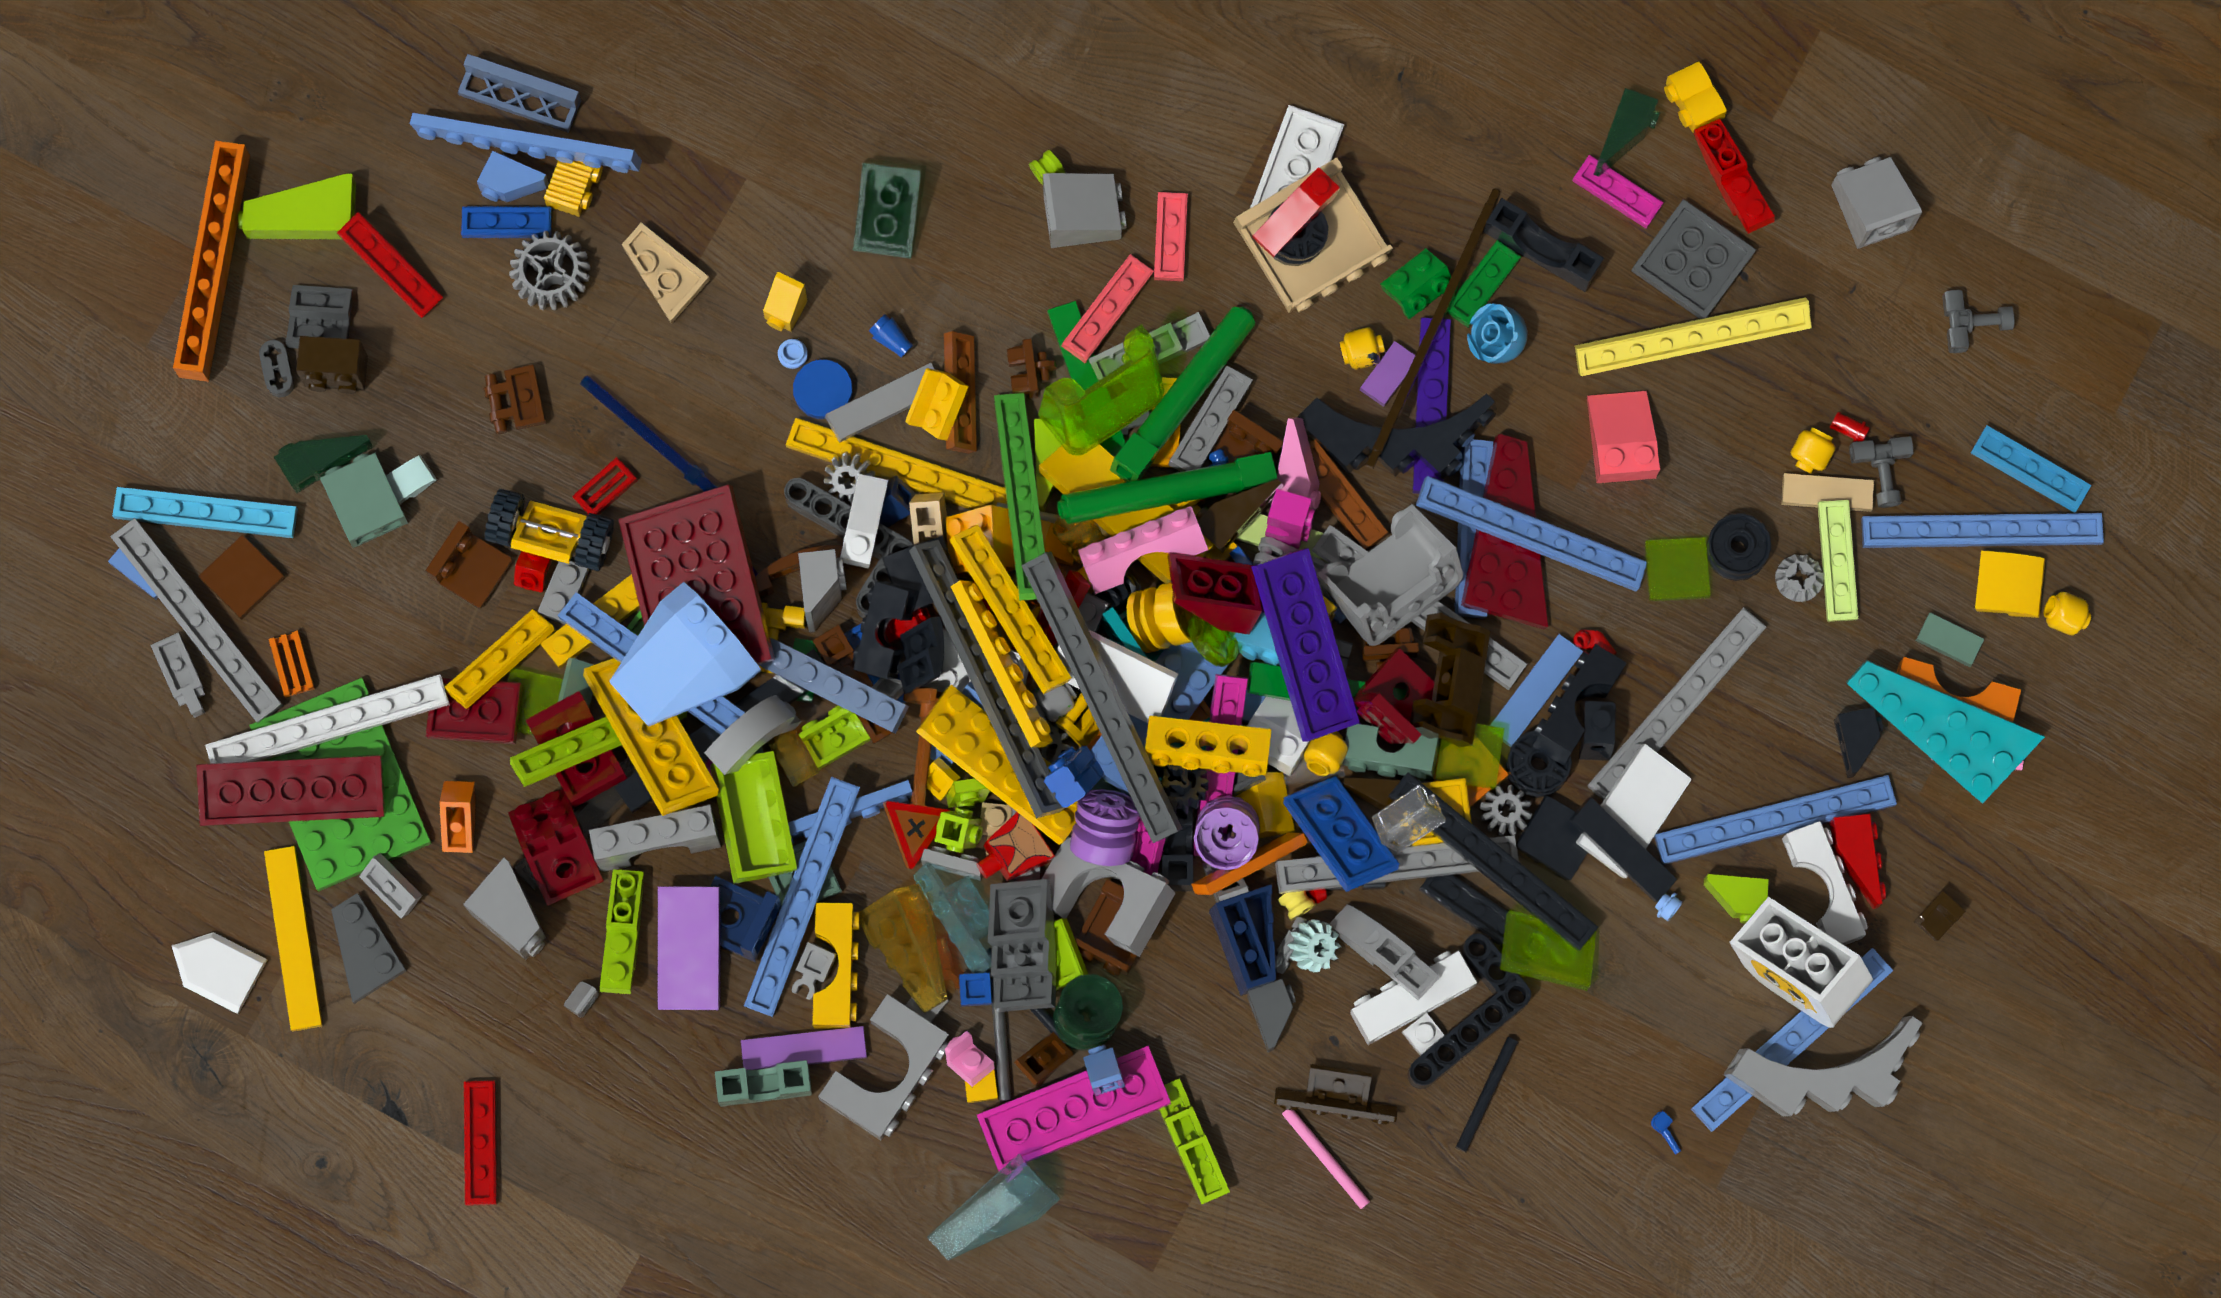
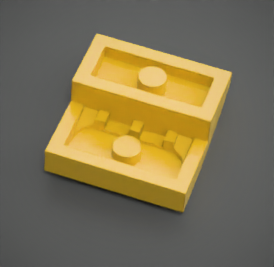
M1981 551L1975 603L1976 611L2007 613L2009 616L2039 618L2045 558L2006 552Z

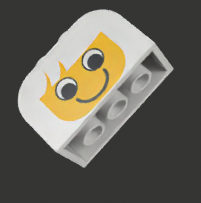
M1770 897L1764 901L1729 942L1744 967L1759 982L1829 1028H1833L1873 981L1860 955Z

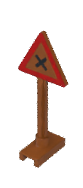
M919 688L910 694H904L903 701L921 705L919 717H921L922 724L943 692H937V689ZM920 735L911 803L883 802L907 869L915 867L923 854L924 848L927 849L935 838L941 812L950 811L948 809L925 806L932 744Z

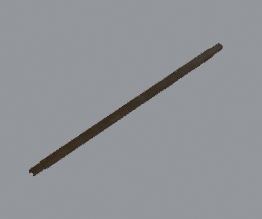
M1492 189L1487 203H1485L1373 446L1366 466L1373 467L1374 469L1380 454L1384 450L1484 232L1486 222L1493 212L1494 205L1500 194V191L1497 189Z

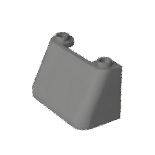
M1413 504L1394 515L1391 524L1392 535L1348 568L1342 562L1337 561L1326 564L1317 573L1320 584L1370 646H1376L1396 633L1454 590L1463 578V571L1456 547Z

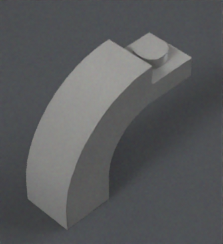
M777 695L761 701L739 717L704 753L724 775L739 771L746 761L767 741L781 733L795 730L802 721L795 715L796 711L790 704L783 702Z

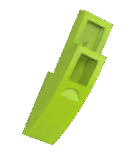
M613 869L600 992L631 994L633 974L636 969L644 879V872Z

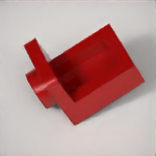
M521 551L515 564L514 585L527 590L543 592L545 576L553 559Z

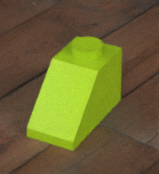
M1707 874L1704 878L1703 885L1732 918H1740V923L1746 924L1768 898L1769 879Z

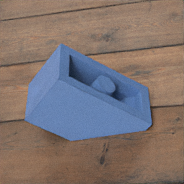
M492 151L477 180L479 189L482 191L481 194L494 202H497L498 199L510 202L544 190L549 184L546 174Z
M1106 1045L1090 1049L1088 1051L1089 1055L1083 1057L1095 1095L1098 1096L1125 1087L1113 1048L1107 1049Z

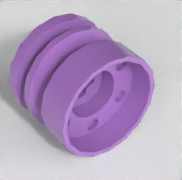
M1099 789L1090 790L1083 798L1078 800L1077 811L1075 812L1076 823L1072 828L1070 850L1074 855L1086 862L1102 866H1118L1129 862L1133 857L1136 842L1135 832L1138 829V820L1140 818L1132 798L1120 792Z
M1230 795L1216 797L1205 804L1198 815L1194 834L1196 851L1204 862L1213 868L1231 870L1237 869L1250 861L1256 852L1260 832L1259 818L1252 805L1242 798ZM1227 824H1231L1233 826L1232 830L1228 834L1223 833V828Z

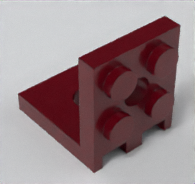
M1396 648L1354 695V705L1359 708L1357 712L1364 720L1375 727H1379L1378 733L1391 744H1414L1422 734L1410 723L1413 700L1427 698L1432 701L1434 681L1400 648ZM1399 682L1406 687V695L1401 700L1396 699L1393 695V688Z
M577 691L525 721L538 745L590 724L595 719L580 691ZM612 750L555 774L573 808L627 779ZM587 762L594 764L591 771L587 773L579 772L582 764Z
M563 789L547 793L538 800L519 805L515 810L508 812L521 849L547 906L604 882L578 824L570 801ZM562 863L572 864L565 872L556 870Z

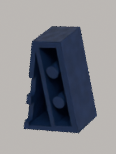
M1272 884L1217 902L1209 910L1240 996L1246 995L1249 990L1276 980L1275 945L1272 927L1274 922L1271 902Z

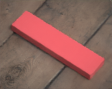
M1130 254L1063 341L1061 347L1086 363L1153 275L1154 270Z

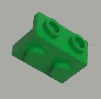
M1425 248L1380 283L1383 291L1401 306L1404 315L1411 319L1440 295L1444 294L1451 275L1447 266Z

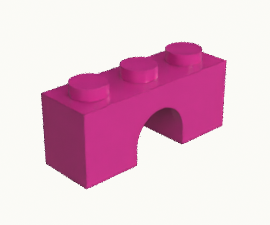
M1276 489L1268 514V526L1265 537H1272L1296 549L1300 548L1302 541L1308 542L1315 513L1314 509H1310L1312 499Z

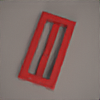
M616 457L577 491L572 498L587 514L599 515L638 480ZM617 467L621 470L587 501L582 499ZM625 476H627V479H626L624 482H622L615 490H613L607 497H605V498H604L598 505H596L593 509L591 508V506H592L595 502H597L604 494H606V493H607L613 486H615L621 479H623Z

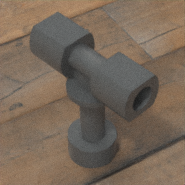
M1962 290L1946 291L1942 296L1944 316L1949 317L1950 328L1947 331L1949 353L1967 352L1969 348L1968 333L1972 332L1974 326L1998 325L2000 331L2013 330L2014 328L2012 306L1999 307L1997 313L1972 315L1971 309L1964 308Z
M1911 436L1891 438L1887 444L1874 445L1873 440L1851 443L1849 454L1852 464L1871 462L1872 467L1878 468L1882 491L1876 494L1878 507L1889 508L1902 504L1900 491L1893 489L1890 466L1895 464V459L1910 458L1913 455Z

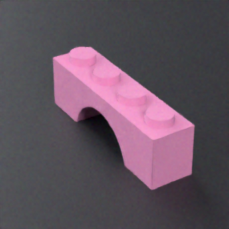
M1192 506L1154 521H1148L1144 525L1126 532H1120L1108 539L1092 543L1085 548L1079 549L1078 552L1094 593L1097 594L1123 584L1127 568L1142 555L1152 552H1165L1168 554L1171 552L1195 556L1208 551Z

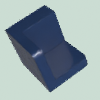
M897 475L888 480L879 523L887 528L910 515L909 502L916 494Z

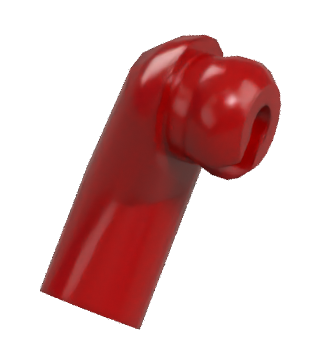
M1580 630L1573 637L1574 644L1581 649L1592 650L1596 644L1611 654L1617 655L1616 650L1600 631Z

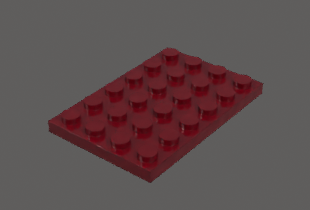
M725 485L618 519L644 626L659 602L684 582L705 601L736 636L757 665L775 660L733 486Z

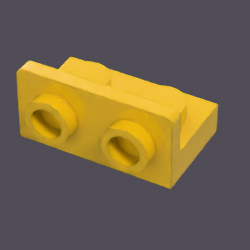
M927 368L905 422L909 425L923 428L937 439L947 441L969 386L948 372Z

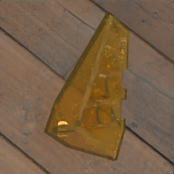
M920 884L894 889L860 911L859 921L868 942L874 949H880L887 958L886 965L890 970L895 969L901 976L903 987L924 1013L948 1000L932 912Z

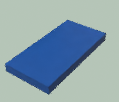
M1337 776L1284 797L1283 804L1346 892L1399 869L1400 863Z

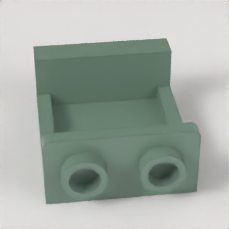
M369 453L361 454L353 459V463L343 468L342 466H335L327 470L325 476L320 478L353 548L408 524L375 453L371 455Z

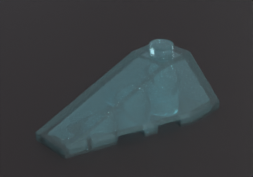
M1018 1154L927 1238L947 1260H950L1038 1220L1060 1198L1024 1158Z

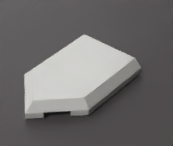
M214 932L172 945L183 986L237 1014L242 1009L268 961L266 958Z

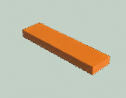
M1289 832L1256 849L1250 861L1243 866L1231 870L1219 869L1191 885L1195 894L1212 895L1305 846L1308 842L1304 833Z

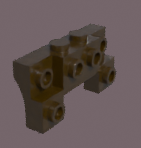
M1441 612L1427 615L1423 644L1438 650L1439 658L1432 701L1427 698L1413 700L1410 723L1422 736L1429 739L1441 738L1458 747L1473 745L1491 631L1481 626L1458 621Z

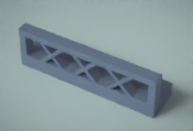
M467 54L463 64L466 72L458 90L459 96L569 133L581 103L579 91ZM472 76L483 79L488 87L478 93L467 90ZM506 87L512 89L515 98L502 102L497 100L494 92ZM491 93L492 98L487 97L486 95ZM533 96L540 99L543 107L535 111H529L524 108L521 101ZM558 106L570 109L565 123L553 119L549 110ZM546 112V114H547L548 117L543 116V115H540V114Z

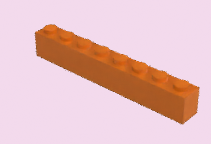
M215 141L173 365V369L179 378L209 382L238 225V214L241 209L250 154L244 144Z

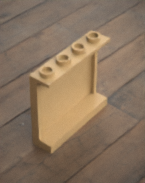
M1338 158L1320 167L1340 189L1335 199L1321 211L1328 223V239L1319 255L1310 263L1301 266L1284 265L1275 260L1252 236L1268 220L1272 211L1284 202L1313 172L1238 215L1233 222L1288 313L1297 309L1298 313L1304 311L1314 304L1312 299L1322 294L1325 298L1339 289L1337 284L1345 279L1350 283L1364 274L1362 269L1372 264L1376 268L1389 259L1387 254L1393 249L1391 244L1386 245L1341 172L1343 166ZM1300 232L1295 238H1301L1302 233Z

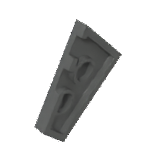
M358 893L331 909L352 1002L355 1004L405 973L406 969Z

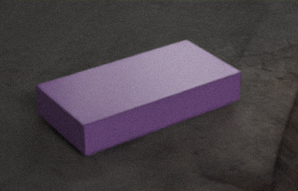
M1394 341L1362 384L1360 391L1384 407L1404 381L1415 355Z

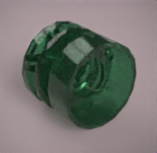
M1080 975L1069 981L1060 994L1053 1015L1054 1028L1058 1036L1068 1046L1082 1051L1105 1045L1113 1036L1123 1011L1122 996L1113 983L1098 975ZM1083 1012L1088 1013L1090 1021H1084Z

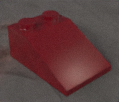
M1169 552L1167 557L1174 603L1221 631L1249 635L1262 612L1260 596L1251 568L1253 565Z

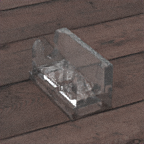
M1420 785L1372 816L1381 844L1398 853L1446 822L1435 796L1432 794L1428 797L1424 787Z

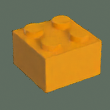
M989 505L946 517L947 548L958 578L974 581L951 544L950 539L954 535L977 524L1006 571L1015 570L1007 508Z

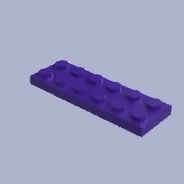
M1309 548L1251 566L1302 742L1359 724V718Z

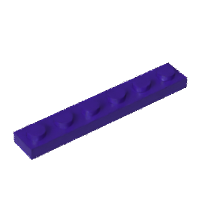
M1421 318L1419 346L1432 318ZM1443 319L1418 373L1415 428L1426 427L1446 420L1451 319ZM1417 456L1414 458L1412 493H1420L1424 478L1427 476L1444 482V479L1441 480Z

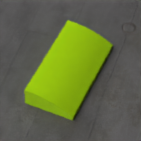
M774 751L753 754L739 771L726 775L712 763L710 767L713 780L719 789L718 796L716 797L733 884L796 871L797 865Z

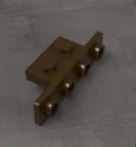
M1311 1064L1306 1092L1279 1088L1275 1090L1274 1104L1280 1105L1281 1108L1286 1110L1310 1109L1312 1113L1318 1115H1327L1330 1112L1341 1114L1343 1118L1356 1120L1359 1117L1369 1118L1378 1124H1388L1389 1122L1397 1121L1396 1106L1368 1102L1372 1073Z

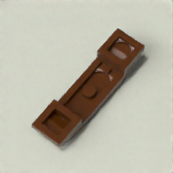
M825 545L807 548L791 553L770 564L755 576L760 599L774 593L772 581L800 570L798 553L835 549L836 558H840L843 546Z
M839 625L812 640L825 665L869 687L873 686L866 673L853 670L855 665L853 661L854 650ZM857 715L873 744L893 733Z

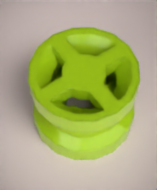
M1050 150L1045 151L1043 157L1038 161L1033 160L1029 163L1031 171L1042 185L1043 174L1065 173L1062 164Z

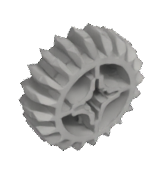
M544 231L543 238L538 239V236L533 233V243L530 244L528 241L523 240L522 246L525 250L515 249V256L519 259L510 260V265L514 269L509 272L511 279H515L512 286L515 290H520L518 295L521 299L528 297L527 302L530 306L535 305L539 301V308L544 310L546 304L550 303L551 309L555 311L557 309L556 303L561 302L562 306L567 308V298L570 297L572 300L577 301L578 296L575 291L585 292L586 288L581 282H588L590 280L589 274L585 273L590 270V264L584 262L588 258L587 253L580 251L581 244L579 242L572 244V237L570 235L565 236L561 240L560 232L556 231L553 238H550L548 231ZM552 251L551 254L546 257L538 256V254L542 252ZM565 255L574 263L572 276L567 275L566 271L562 269ZM528 265L533 266L534 271L538 272L535 286H532L526 279ZM550 266H553L556 272L553 274L550 272V275H546L544 269L547 267L550 269ZM554 284L562 285L558 289L547 291Z

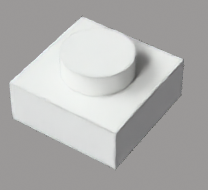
M1427 1013L1402 1032L1420 1056L1445 1036Z

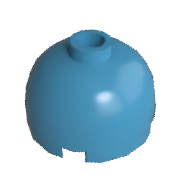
M1486 304L1478 309L1471 318L1470 324L1473 326L1471 334H1467V341L1470 351L1477 359L1491 364L1507 363L1518 357L1524 350L1528 330L1524 319L1516 310L1502 304Z

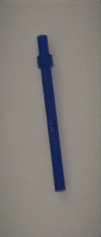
M587 375L580 382L581 386L684 474V479L691 485H697L704 492L718 488L704 476L705 472L696 464L692 466Z

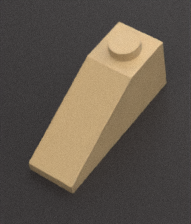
M945 493L915 494L909 502L914 545L943 536L947 546Z

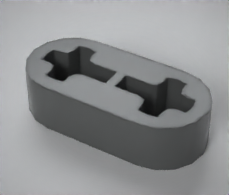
M269 340L259 350L265 384L273 396L278 398L286 397L294 388L289 356L281 342ZM273 348L278 353H281L277 355L278 365L275 366L271 358L266 357L271 354L270 350ZM277 372H280L283 380L287 381L283 383L282 389L272 385L277 382L275 374Z

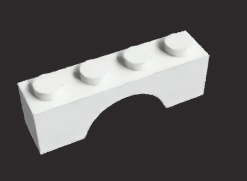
M1819 821L1787 833L1782 840L1793 867L1807 868L1814 871L1824 880L1829 891V906L1824 916L1816 923L1818 929L1843 945L1862 939L1866 935L1867 923L1862 912L1857 913L1853 903L1856 901L1854 890L1850 884L1846 885L1842 876L1844 866L1838 855L1834 856L1830 847L1833 844V840L1828 828H1823Z

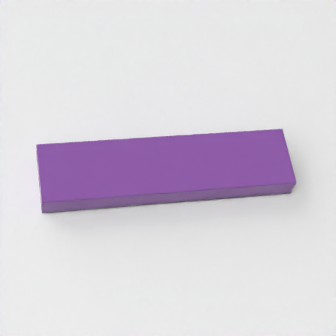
M863 1026L741 1040L743 1067L747 1070L775 1067L776 1064L804 1060H807L810 1065L867 1058Z

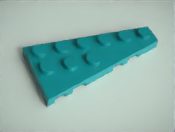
M1866 660L1846 681L1854 691L1982 804L2045 738L2044 735L2038 732L2031 731L2017 723L2003 719L1949 694L1942 693L1921 682L1909 679L1869 660Z

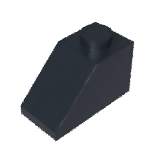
M1874 707L1838 714L1834 719L1847 778H1852L1856 775L1881 737L1880 733H1883L1880 715H1875Z

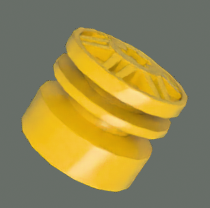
M1171 582L1159 585L1157 589L1152 587L1132 592L1128 597L1126 608L1130 632L1145 653L1167 649L1171 644L1178 646L1194 642L1201 636L1202 619L1174 603Z

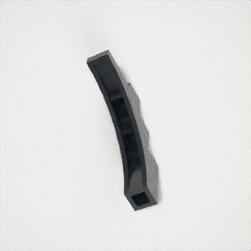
M1486 393L1468 409L1448 420L1426 427L1393 429L1378 461L1396 477L1400 472L1406 473L1414 465V458L1417 456L1441 480L1447 475L1449 477L1453 476L1462 466L1461 461L1463 457L1458 447L1461 446L1463 448L1468 445L1475 436L1473 432L1480 425L1486 426L1493 420L1497 410L1495 401ZM1318 398L1296 417L1303 419L1306 433L1313 440H1316L1323 450L1348 474L1353 469L1359 470L1365 465L1369 459L1367 455L1372 453L1373 446L1382 429L1355 422L1335 412Z

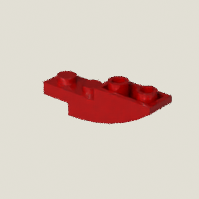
M1719 118L1695 129L1694 136L1710 173L1733 216H1738L1747 233L1749 234L1773 223L1775 216L1747 171V162L1721 119Z

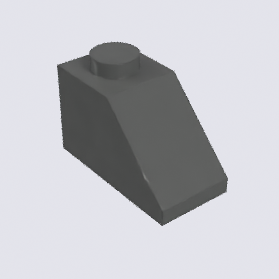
M1283 979L1247 992L1249 1004L1268 1053L1274 1051L1292 1012V1003L1296 1002L1291 986H1285Z

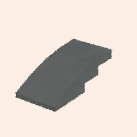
M1048 879L990 884L988 943L992 946L991 976L995 978L994 1009L998 1012L1056 1007V946L1050 881Z

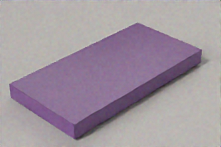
M658 887V1010H720V887Z

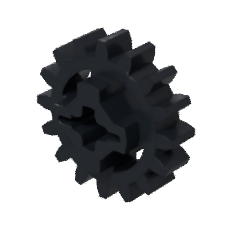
M1153 765L1175 814L1177 809H1182L1185 814H1188L1189 806L1197 809L1199 808V800L1205 801L1209 783L1206 769L1187 770L1175 765L1163 767ZM1193 780L1196 784L1194 789L1191 788V782Z

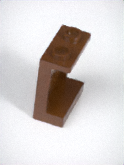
M1106 879L1101 893L1075 941L1083 960L1092 962L1095 959L1104 964L1102 969L1117 977L1120 973L1127 976L1137 955L1114 945L1105 935L1122 905L1124 888Z

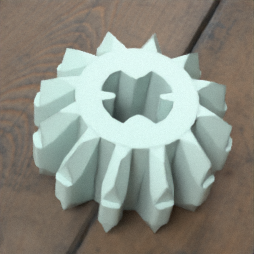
M1315 919L1309 920L1308 923H1298L1299 932H1291L1294 942L1287 945L1290 949L1294 950L1289 957L1297 962L1299 968L1304 970L1309 969L1312 972H1320L1321 968H1330V959H1338L1334 952L1335 949L1341 947L1339 943L1335 942L1339 934L1331 930L1332 926L1326 922L1320 923V921Z

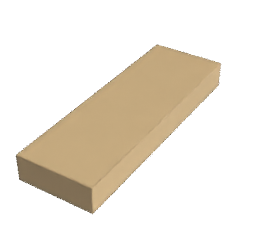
M1784 473L1781 505L1818 508L1817 503L1821 501L1849 500L1850 510L1871 512L1873 509L1874 480Z

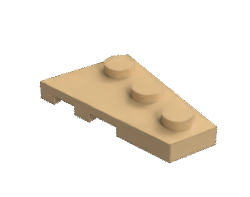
M640 223L622 244L626 254L671 324L710 281L708 275L643 223Z

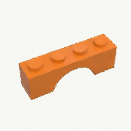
M1903 657L1899 662L1897 673L1921 682L1935 690L1982 708L2003 719L2014 721L2021 689L1991 682L1980 694L1971 697H1959L1947 692L1939 684L1932 664Z

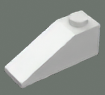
M858 474L840 556L843 563L869 569L888 480Z

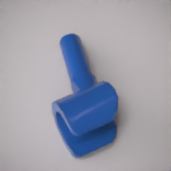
M1658 1112L1651 1120V1126L1658 1133L1662 1134L1674 1154H1677L1681 1149L1671 1135V1132L1667 1129L1673 1120L1665 1112Z

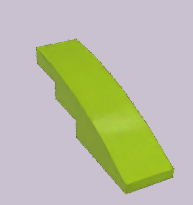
M1180 1078L1165 1084L1164 1086L1171 1105L1163 1107L1159 1111L1201 1204L1230 1193Z

